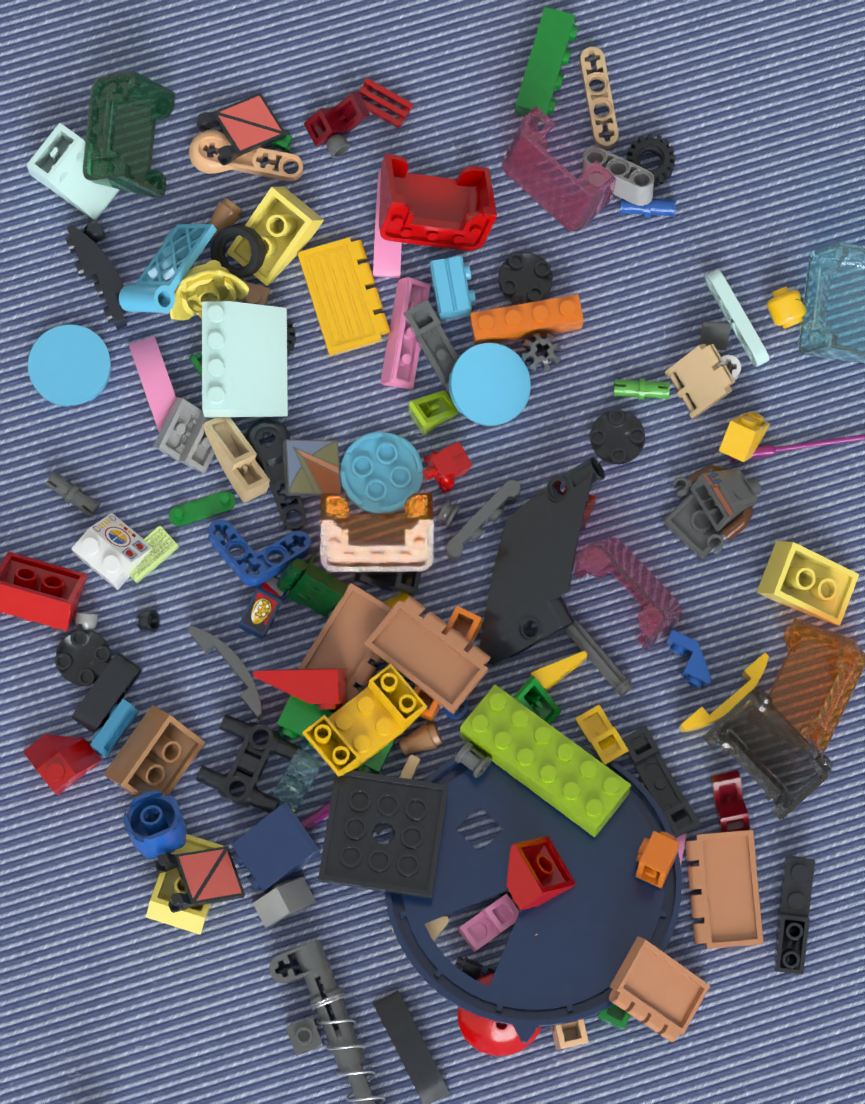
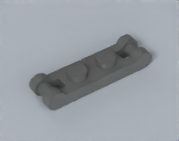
M516 480L507 481L448 542L446 554L450 560L457 561L461 559L463 548L470 540L476 542L486 531L483 527L490 520L495 522L505 510L502 507L508 501L514 502L519 498L521 487Z

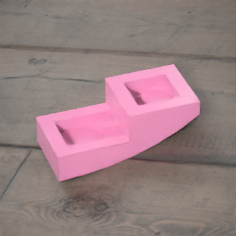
M505 894L459 927L458 930L473 952H476L515 924L520 911L508 894Z

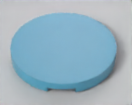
M61 325L48 330L34 343L28 358V372L33 386L44 399L59 406L69 407L91 401L104 390L111 374V359L105 343L95 332L79 325Z
M483 343L469 348L457 359L449 375V392L453 404L460 413L471 421L478 423V425L497 426L511 421L521 413L529 399L531 382L525 363L513 350L501 344Z
M373 432L358 438L346 450L340 467V479L345 494L358 508L373 514H390L405 508L415 499L422 485L423 466L417 450L408 440L391 433Z

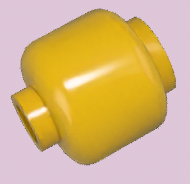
M787 286L771 292L773 298L767 301V308L775 325H782L785 329L804 321L803 316L806 314L807 309L798 290L793 289L789 291Z

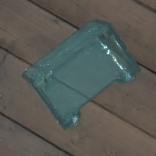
M840 240L816 249L809 258L803 301L807 312L803 316L804 321L800 325L798 348L802 354L865 363V248Z

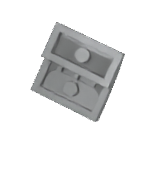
M177 397L153 447L190 468L205 474L215 453L207 438L203 423L214 418H205L202 410L185 399Z

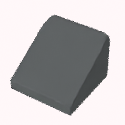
M704 321L700 329V345L706 344L708 346L714 344L717 350H726L730 324Z

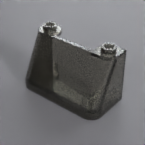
M753 689L702 738L711 747H714L716 744L725 747L722 753L724 755L729 753L768 794L765 797L768 801L774 800L776 806L772 812L782 821L833 773L831 768L833 764L825 754H819L772 704L773 700L764 690L757 691Z

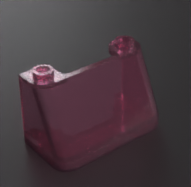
M606 537L586 546L575 556L573 573L579 579L591 575L600 581L611 572L644 608L638 617V626L642 631L637 641L647 651L680 620L682 615L681 605L618 538Z

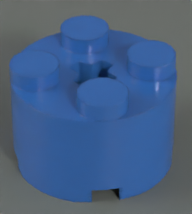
M149 791L140 794L131 801V807L127 813L125 811L123 816L124 826L135 849L146 859H155L163 853L171 854L185 845L187 825L173 796L161 794L160 791Z

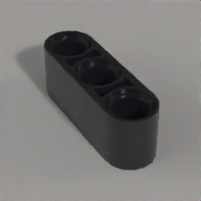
M118 652L79 704L72 719L95 734L109 719L111 709L121 702L142 672V667Z

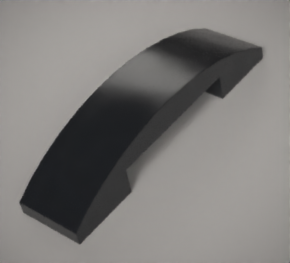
M647 726L623 737L622 740L629 750L627 753L642 783L660 806L674 837L678 838L700 826L701 823L688 800H685L660 755V750Z
M399 991L374 1002L373 1005L422 1103L432 1104L449 1095L450 1092Z

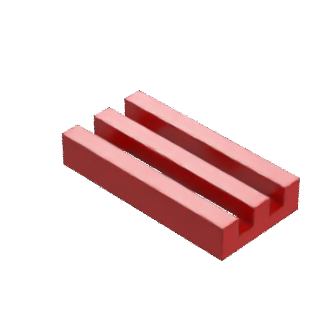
M368 78L365 79L364 85L358 91L361 98L365 96L399 115L400 117L397 119L363 100L368 112L400 129L413 108V103ZM368 89H371L372 91H374V92L380 94L381 96L387 98L388 100H390V101L396 103L397 105H399V106H401V107H403V108H405V109H404V110L400 109L399 107H397V106L391 104L390 102L384 100L383 98H381V97L375 95L374 93L368 91Z

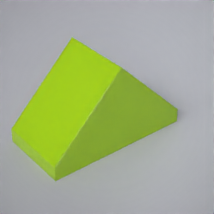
M445 390L413 400L408 404L409 415L423 436L459 413Z

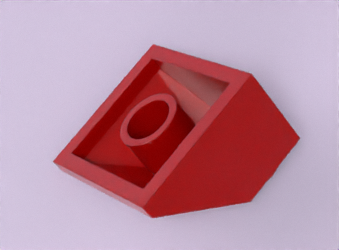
M549 836L514 843L511 846L506 886L520 911L537 907L576 885Z

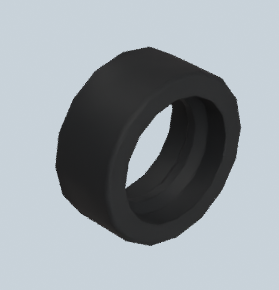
M229 226L220 230L213 238L210 247L211 260L219 261L222 267H225L238 278L248 277L256 273L263 265L266 256L262 237L254 229L247 226ZM240 235L245 237L251 246V258L246 266L235 268L228 263L225 257V246L229 238Z

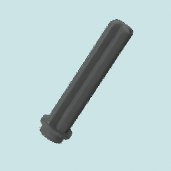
M574 620L575 623L565 628V632L582 651L587 653L588 659L615 689L613 693H618L622 697L633 688L632 679L626 678L578 620Z

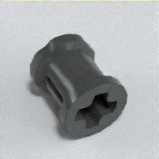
M468 741L456 755L454 761L463 763L474 772L473 776L478 778L488 768L492 758L490 756L485 757L473 747L474 744L471 741Z

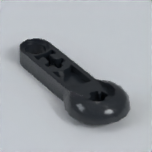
M270 418L260 419L250 426L245 438L257 453L256 462L270 479L269 485L284 527L293 532L303 529L307 521L301 497L290 496L293 505L287 506L284 496H278V493L281 492V487L285 486L283 441L291 439L290 433L286 426L278 420ZM269 435L270 439L272 437L275 438L272 441V447L266 448V444L263 446L260 444L264 441L263 436ZM291 511H298L302 515V520L297 525H291L286 521L287 514Z

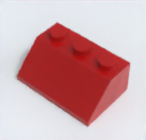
M8 551L0 564V613L67 631L76 615L88 574Z

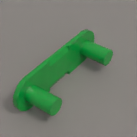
M221 491L181 504L171 509L169 520L178 527L232 510L236 504V498L230 491Z

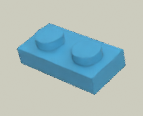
M122 699L119 704H116L111 709L109 719L103 727H100L95 732L90 745L107 758L139 711L132 704Z

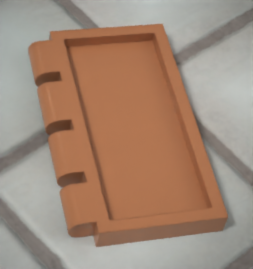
M350 583L298 669L347 668V698L349 702L362 692L355 687L356 682L366 687L378 669L369 661L373 659L380 664L382 662V659L366 648L364 643L391 611L392 607L354 583ZM348 702L340 703V708Z
M409 596L404 603L399 600L367 639L364 646L388 665L392 664L401 675L454 714L487 673L488 668L485 665L491 657L476 645L467 653L465 649L469 646L470 641L453 628L445 636L443 632L448 627V624L433 612H428L424 619L420 617L426 610V607L412 596Z
M753 830L695 835L696 840L685 841L687 861L698 860V866L688 867L689 889H700L701 891L699 895H690L692 918H703V923L693 924L694 944L705 943L706 949L764 944Z
M637 936L610 985L612 991L609 995V1000L669 1042H674L679 1034L684 1035L710 985L646 939Z

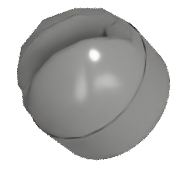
M76 612L75 624L78 630L93 631L96 628L98 614Z

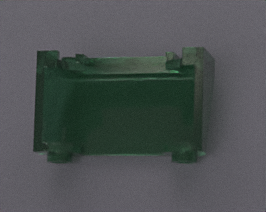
M136 71L98 78L92 85L83 159L84 178L95 184L148 197L165 196L166 177L158 170H151L156 121L164 120L171 115L174 108L175 92Z

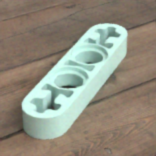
M717 269L705 275L708 288L752 364L758 367L769 361V356L763 343L723 274Z

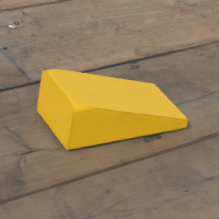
M582 651L530 673V677L534 676L547 692L585 662L587 653Z

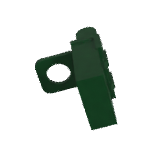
M316 549L306 562L301 559H295L290 563L287 570L279 577L277 587L282 592L290 590L287 595L289 599L300 606L302 604L306 605L326 618L341 600L348 585L313 564V560L318 553Z

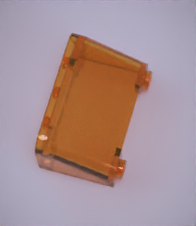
M321 493L320 553L321 563L325 569L333 572L424 571L432 565L434 533L432 493L412 494L405 501V513L349 514V504L344 496L336 493Z
M794 618L792 624L786 628L783 636L784 641H786V647L789 650L767 698L759 697L751 702L747 718L752 723L803 748L822 754L827 749L864 670L865 653L852 638Z

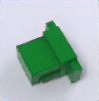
M286 134L285 138L273 142L272 146L290 153L291 148L289 145L292 142V136Z

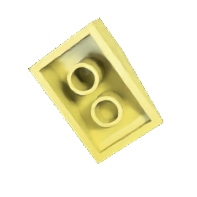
M284 186L271 187L245 224V226L254 229L262 237L265 244L266 256L263 265L253 275L266 286H269L295 258L297 253L306 246L324 221L322 217ZM239 235L226 253L244 267L250 261L251 246L245 237Z
M776 541L757 593L782 605L840 626L859 574L797 543Z
M186 834L185 845L171 854L176 855L224 846ZM178 868L160 873L149 902L146 917L201 935L211 904L189 907L180 912H171L168 906L171 896L175 893L186 894Z

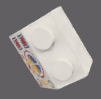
M111 513L91 526L71 549L79 559L115 589L119 590L130 577L129 574L149 553L152 547Z

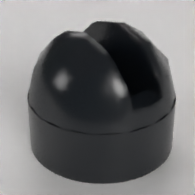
M95 219L84 228L83 233L95 243L107 238Z
M144 610L136 617V619H139V624L136 625L143 632H156L160 626V617L156 610Z

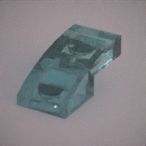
M299 748L272 796L280 799L279 803L281 804L286 802L291 810L296 812L323 762Z

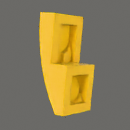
M600 705L575 718L580 730L604 765L629 751Z

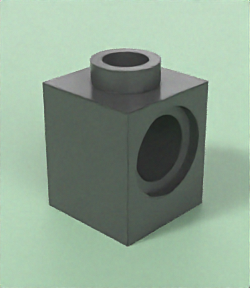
M313 1017L286 1027L296 1056L324 1046Z

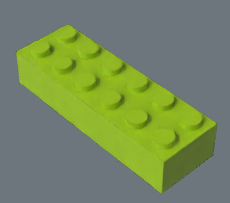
M497 685L490 689L460 726L461 739L466 742L471 741L474 744L473 747L486 757L490 756L492 762L593 837L598 835L629 795L630 783Z

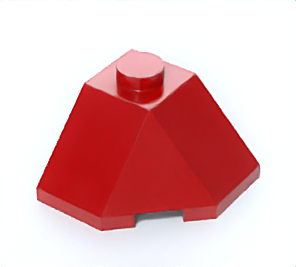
M44 734L23 751L57 796L102 761L85 738Z

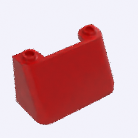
M385 154L381 163L379 231L383 239L393 242L464 251L478 250L484 245L497 218L489 168L469 166L459 173L457 179L407 173L409 168L407 159L399 155Z

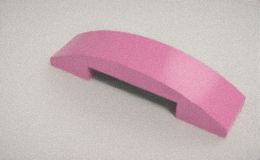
M379 171L373 277L400 278L402 243L383 239L379 231L381 171Z
M155 336L128 345L158 431L160 432L176 400V396Z

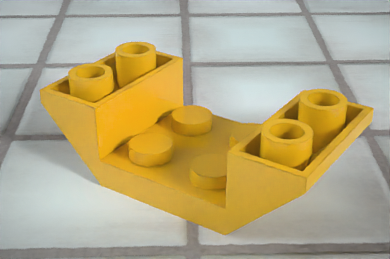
M389 664L369 680L366 689L330 717L322 716L304 730L302 734L339 777L360 767L401 735L427 708V705L393 665Z

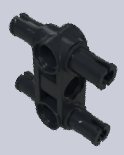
M225 714L219 729L242 739L239 752L229 773L224 775L202 765L197 774L196 781L218 790V794L221 797L230 800L232 803L243 807H250L252 805L272 813L277 809L280 799L258 790L257 786L270 755L276 754L297 763L303 748L282 739L279 732L270 729L266 725L256 722L248 724ZM257 733H267L269 741L261 746L255 744L254 736ZM236 783H241L246 787L245 793L240 797H234L230 794L231 787Z

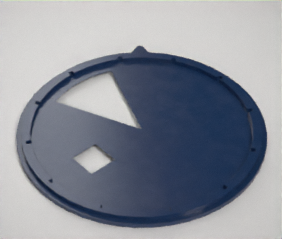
M577 744L579 747L584 749L586 752H588L590 755H592L594 758L601 762L595 750ZM455 757L441 765L424 780L425 782L449 785L432 899L385 892L388 916L395 937L414 969L433 989L458 1007L494 1022L513 1025L521 1043H528L538 1027L576 1022L613 1006L614 1003L609 1000V995L612 991L610 985L637 936L646 939L664 952L672 937L679 914L682 874L678 852L662 889L635 877L639 865L636 858L644 838L650 839L653 831L657 833L667 832L673 835L660 806L649 791L631 773L615 761H612L605 766L630 783L631 788L627 798L598 835L593 837L492 761L478 778L474 777V772L463 763L454 761ZM479 806L503 828L481 852L473 847L456 830ZM392 831V834H391L389 843L392 842V840L394 839V832H393V831ZM549 836L576 885L537 907L519 912L488 987L463 973L448 960L431 938L425 923L507 891L506 885L511 846L514 843Z

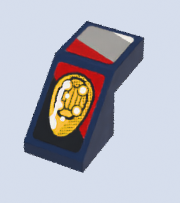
M274 576L257 587L238 624V628L262 640L273 625L278 609L290 591L282 592L278 589V577Z

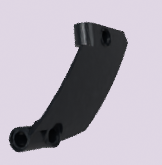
M594 457L589 458L560 476L552 477L543 490L507 518L491 579L479 647L491 657L487 663L496 665L505 659L514 657L575 623L562 596L570 591L576 550L589 492L593 485L605 479L604 470ZM562 481L567 486L565 495L560 490ZM533 621L538 626L537 634L531 628Z

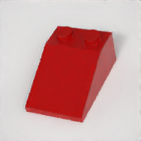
M347 668L253 671V677L309 704H318V709L340 708V703L348 702Z

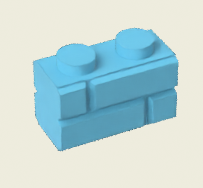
M462 256L432 260L430 262V272L439 320L470 316L472 306H476L474 290H468L467 280H471L469 263L464 264Z

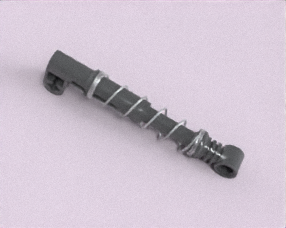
M312 941L274 957L270 962L269 972L275 981L279 983H292L302 978L305 979L311 995L309 1003L312 1010H316L319 1016L316 1023L322 1025L329 1042L326 1049L332 1050L338 1066L336 1074L338 1076H347L353 1090L347 1095L346 1100L350 1102L357 1101V1104H377L375 1099H382L380 1104H383L385 1098L374 1096L369 1084L374 1078L375 1072L364 1071L362 1063L366 1062L363 1053L366 1047L360 1045L354 1030L356 1021L349 1017L344 1004L346 1000L345 993L342 988L337 986L321 941ZM295 954L302 974L299 975L296 968L289 969L288 976L280 973L279 969L283 967L282 962L294 964L291 955ZM318 978H321V981H322V983H323V986H324V989H325L327 998H326V996H325V994H324V992H323V989H322V987H321V984H320ZM331 1012H334L336 1020H334ZM365 1073H372L373 1075L367 1079ZM352 1094H354V1096H355L356 1099H348V1098H349Z

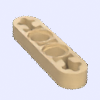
M588 47L582 51L580 56V68L593 139L598 148L609 150L616 145L619 132L605 57L599 48ZM590 55H593L594 59H599L596 61V72L591 73V63L587 61ZM592 80H600L604 84V89L599 92L592 91L589 83ZM598 105H604L608 108L609 114L605 117H598L594 113V108ZM606 123L608 135H613L610 137L609 142H605L604 138H599L603 132L602 125Z

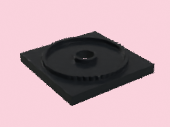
M353 770L339 777L335 773L318 882L432 899L449 785ZM380 825L389 826L394 832L392 842L384 845L377 843L373 838L375 828Z

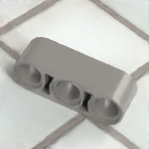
M598 147L589 148L584 152L582 175L585 181L638 206L647 205L652 201L654 175L649 170Z

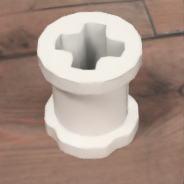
M733 355L721 357L723 361L718 364V367L728 366V369L732 371V377L734 380H737L741 371L740 361Z

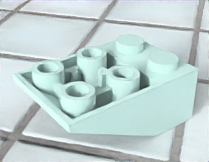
M61 123L57 125L26 164L32 177L92 220H97L128 180L124 174L87 142Z

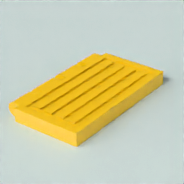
M350 237L298 252L300 265L329 356L382 341L381 335L389 333L390 328L385 313L374 315L375 312L381 311L383 306L377 288L366 290V287L375 284L369 263L358 265V262L367 259L362 240L351 242Z

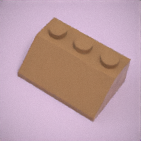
M152 705L103 775L134 797L149 791H160L161 794L169 796L168 794L174 789L206 742L170 714Z

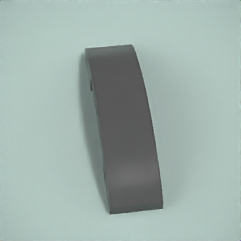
M427 299L403 314L433 371L450 396L449 375L459 357Z
M193 626L187 629L190 636L206 656L216 649L247 687L240 694L241 699L256 718L260 720L263 717L260 697L249 671L240 658L225 643L212 634Z

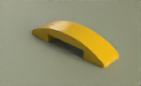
M766 652L741 674L747 681L743 687L710 715L701 707L685 720L678 729L682 733L699 730L718 722L734 711L749 696L759 682L769 658Z

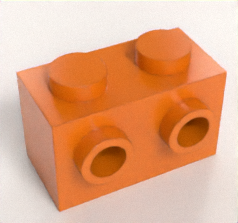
M653 831L650 839L644 838L636 858L639 865L635 877L662 889L680 846V843L676 841L673 835L667 832L657 833Z

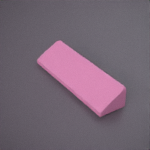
M410 277L398 280L380 381L383 385L405 389L414 388L420 346L403 313L421 302L429 300L431 284Z

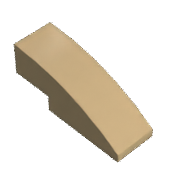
M216 417L203 423V428L216 458L243 503L266 493L270 479L256 462L257 453L230 417Z

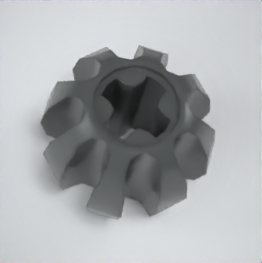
M540 332L533 333L532 337L535 342L532 343L525 339L522 344L523 348L529 350L528 353L521 354L523 362L531 360L533 364L529 366V369L535 372L538 365L542 366L543 373L551 371L548 362L558 365L561 357L554 354L556 351H562L560 342L554 345L551 344L550 341L554 336L548 332L546 339L540 337ZM537 346L540 349L547 348L546 358L543 355L539 357L535 355Z

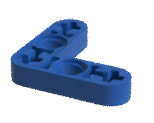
M213 521L208 528L210 544L241 581L248 586H258L287 569L288 565L295 559L302 560L307 557L311 551V538L303 531H294L255 553L228 521ZM217 531L220 533L226 532V540L228 541L226 544L221 534L216 535ZM296 542L299 545L303 543V547L301 548L298 545L294 547V543ZM234 548H239L244 551V555L235 558L229 552ZM272 554H279L284 559L280 563H272L268 557ZM248 566H249V568H250L253 572H255V571L258 570V574H257V575H255L254 573H249V574H248Z

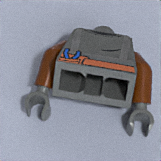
M708 465L690 474L688 479L677 477L673 481V488L681 485L685 486L676 492L678 498H684L689 494V487H691V491L715 530H722L720 535L713 534L707 540V545L713 540L720 542V546L713 551L714 554L722 551L724 541L727 539L731 540L746 528L753 515V506L758 502L756 495L760 494L761 486L756 479L747 481L741 470L737 468L728 470L727 468Z

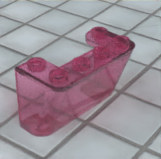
M535 106L523 118L503 158L502 168L513 181L566 229L579 231L612 200L616 178L598 161H595L576 179L547 152L548 143L545 136L556 126V123ZM539 119L544 122V128L541 131L538 130ZM600 173L605 179L604 184L600 187L591 185L589 182L590 175Z

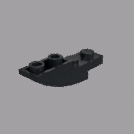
M68 226L67 229L70 236L65 237L70 253L76 251L79 258L78 261L74 262L79 277L85 276L88 284L95 282L94 285L99 298L105 297L108 306L103 307L108 323L114 321L117 329L127 326L118 302L119 293L124 287L118 272L106 254L93 240L76 227Z
M790 855L785 857L776 932L774 971L802 975L804 973L810 922L809 910L815 867L814 858Z

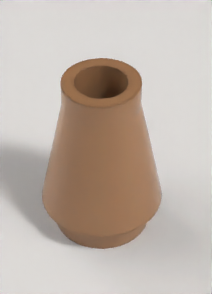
M224 198L222 202H218L209 224H213L217 229L213 237L220 230L232 226L241 218L239 215L243 210L227 198Z
M434 722L429 725L427 723L423 724L408 736L399 740L401 750L405 756L411 753L437 749V745L443 743Z

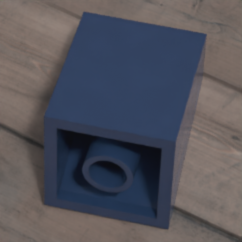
M286 802L231 844L235 850L231 853V856L239 867L245 865L251 874L247 878L254 889L257 891L261 888L264 893L320 855L319 848Z

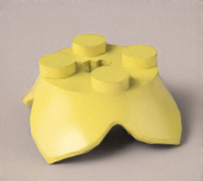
M211 260L206 264L195 266L187 272L174 293L175 304L170 310L171 319L184 321L190 319L194 314L199 315L202 319V302H236L237 298L243 299L248 295L249 287L240 278L231 274L225 267H222L219 261Z

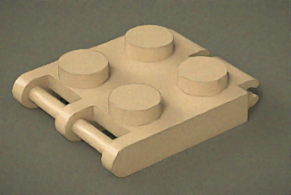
M714 344L697 346L664 372L676 386L678 397L683 398L690 410L689 416L691 419L698 417L733 391L730 386L735 383V380L726 365L718 367V364L723 359ZM675 373L678 375V377H679V379L681 380V382H682L684 388L681 386V384H680V382L678 381V379H677ZM687 394H689L690 398L692 399L693 403H694L695 406H696V409H695L694 406L692 405V403H691L690 399L688 398Z

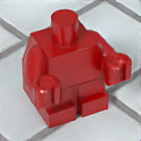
M457 442L440 452L433 450L429 455L425 456L424 462H427L426 466L428 468L422 470V474L426 480L434 477L436 482L440 483L439 489H443L441 492L445 494L453 490L454 479L467 474L472 467V463L460 442Z

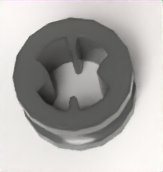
M447 500L436 522H444L445 527L449 528L456 518L460 506H453L451 501Z

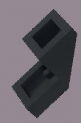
M360 553L354 581L379 589L417 594L423 567L403 560L387 561L367 553Z

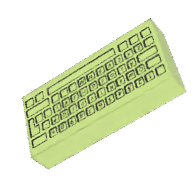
M161 526L157 527L143 539L152 549L129 574L136 583H139L179 548Z

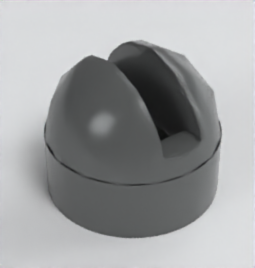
M335 134L327 140V150L333 158L342 156L350 148L349 142L342 135Z

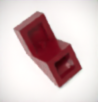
M353 92L335 107L320 108L304 122V125L315 146L326 143L332 135H343L352 131L368 118L370 114L359 93Z
M739 771L711 776L712 794L720 831L750 830L749 815L743 800Z

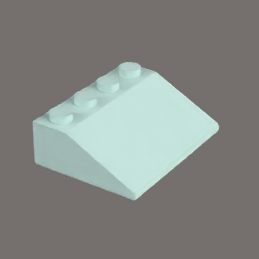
M233 301L202 302V410L205 418L288 416L287 308Z

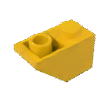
M755 412L744 413L730 421L719 451L745 462L754 454L770 423L764 421V417Z

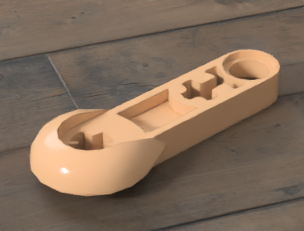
M206 130L198 133L189 146V158L192 165L206 174L234 170L284 181H296L303 174V163L298 156L264 148H258L237 157L227 165H221L217 159L219 156L218 150L223 146L231 144L225 134L218 130ZM209 147H215L218 154H213L214 157H208L205 150H210ZM264 157H267L269 163L277 164L276 159H280L279 171H275V165L271 164L261 168L258 161H262ZM287 162H295L298 164L299 169L294 174H287L283 167Z

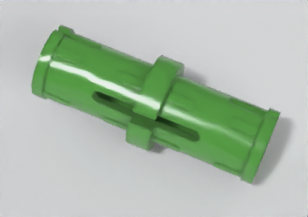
M639 378V381L614 379L613 395L614 397H638V400H644V397L669 399L670 381H645V378Z

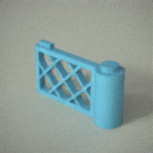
M177 224L169 232L163 241L164 244L136 284L125 285L121 289L119 303L122 309L128 312H169L175 304V289L217 231L214 225Z

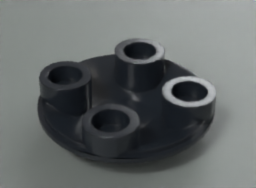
M516 252L510 255L502 264L498 274V283L502 293L508 300L518 305L542 301L550 292L553 282L550 264L540 256L529 252Z
M613 409L602 414L594 422L590 432V443L595 454L603 461L610 464H625L635 459L642 451L645 443V431L636 416L627 411Z
M76 630L66 635L58 645L55 664L61 675L69 682L81 686L91 685L97 681L112 660L111 650L107 641L100 634L91 630Z

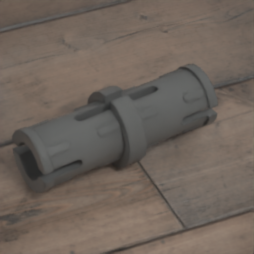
M54 471L48 478L49 481L45 483L47 487L62 496L64 502L68 505L70 503L73 504L89 518L93 516L100 506L99 502L81 490L82 487L80 485H74L57 471Z

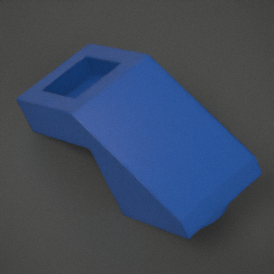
M672 630L666 641V645L670 646L669 650L679 656L684 657L685 654L690 656L681 676L686 678L685 682L695 688L700 689L701 686L707 688L712 678L698 641Z

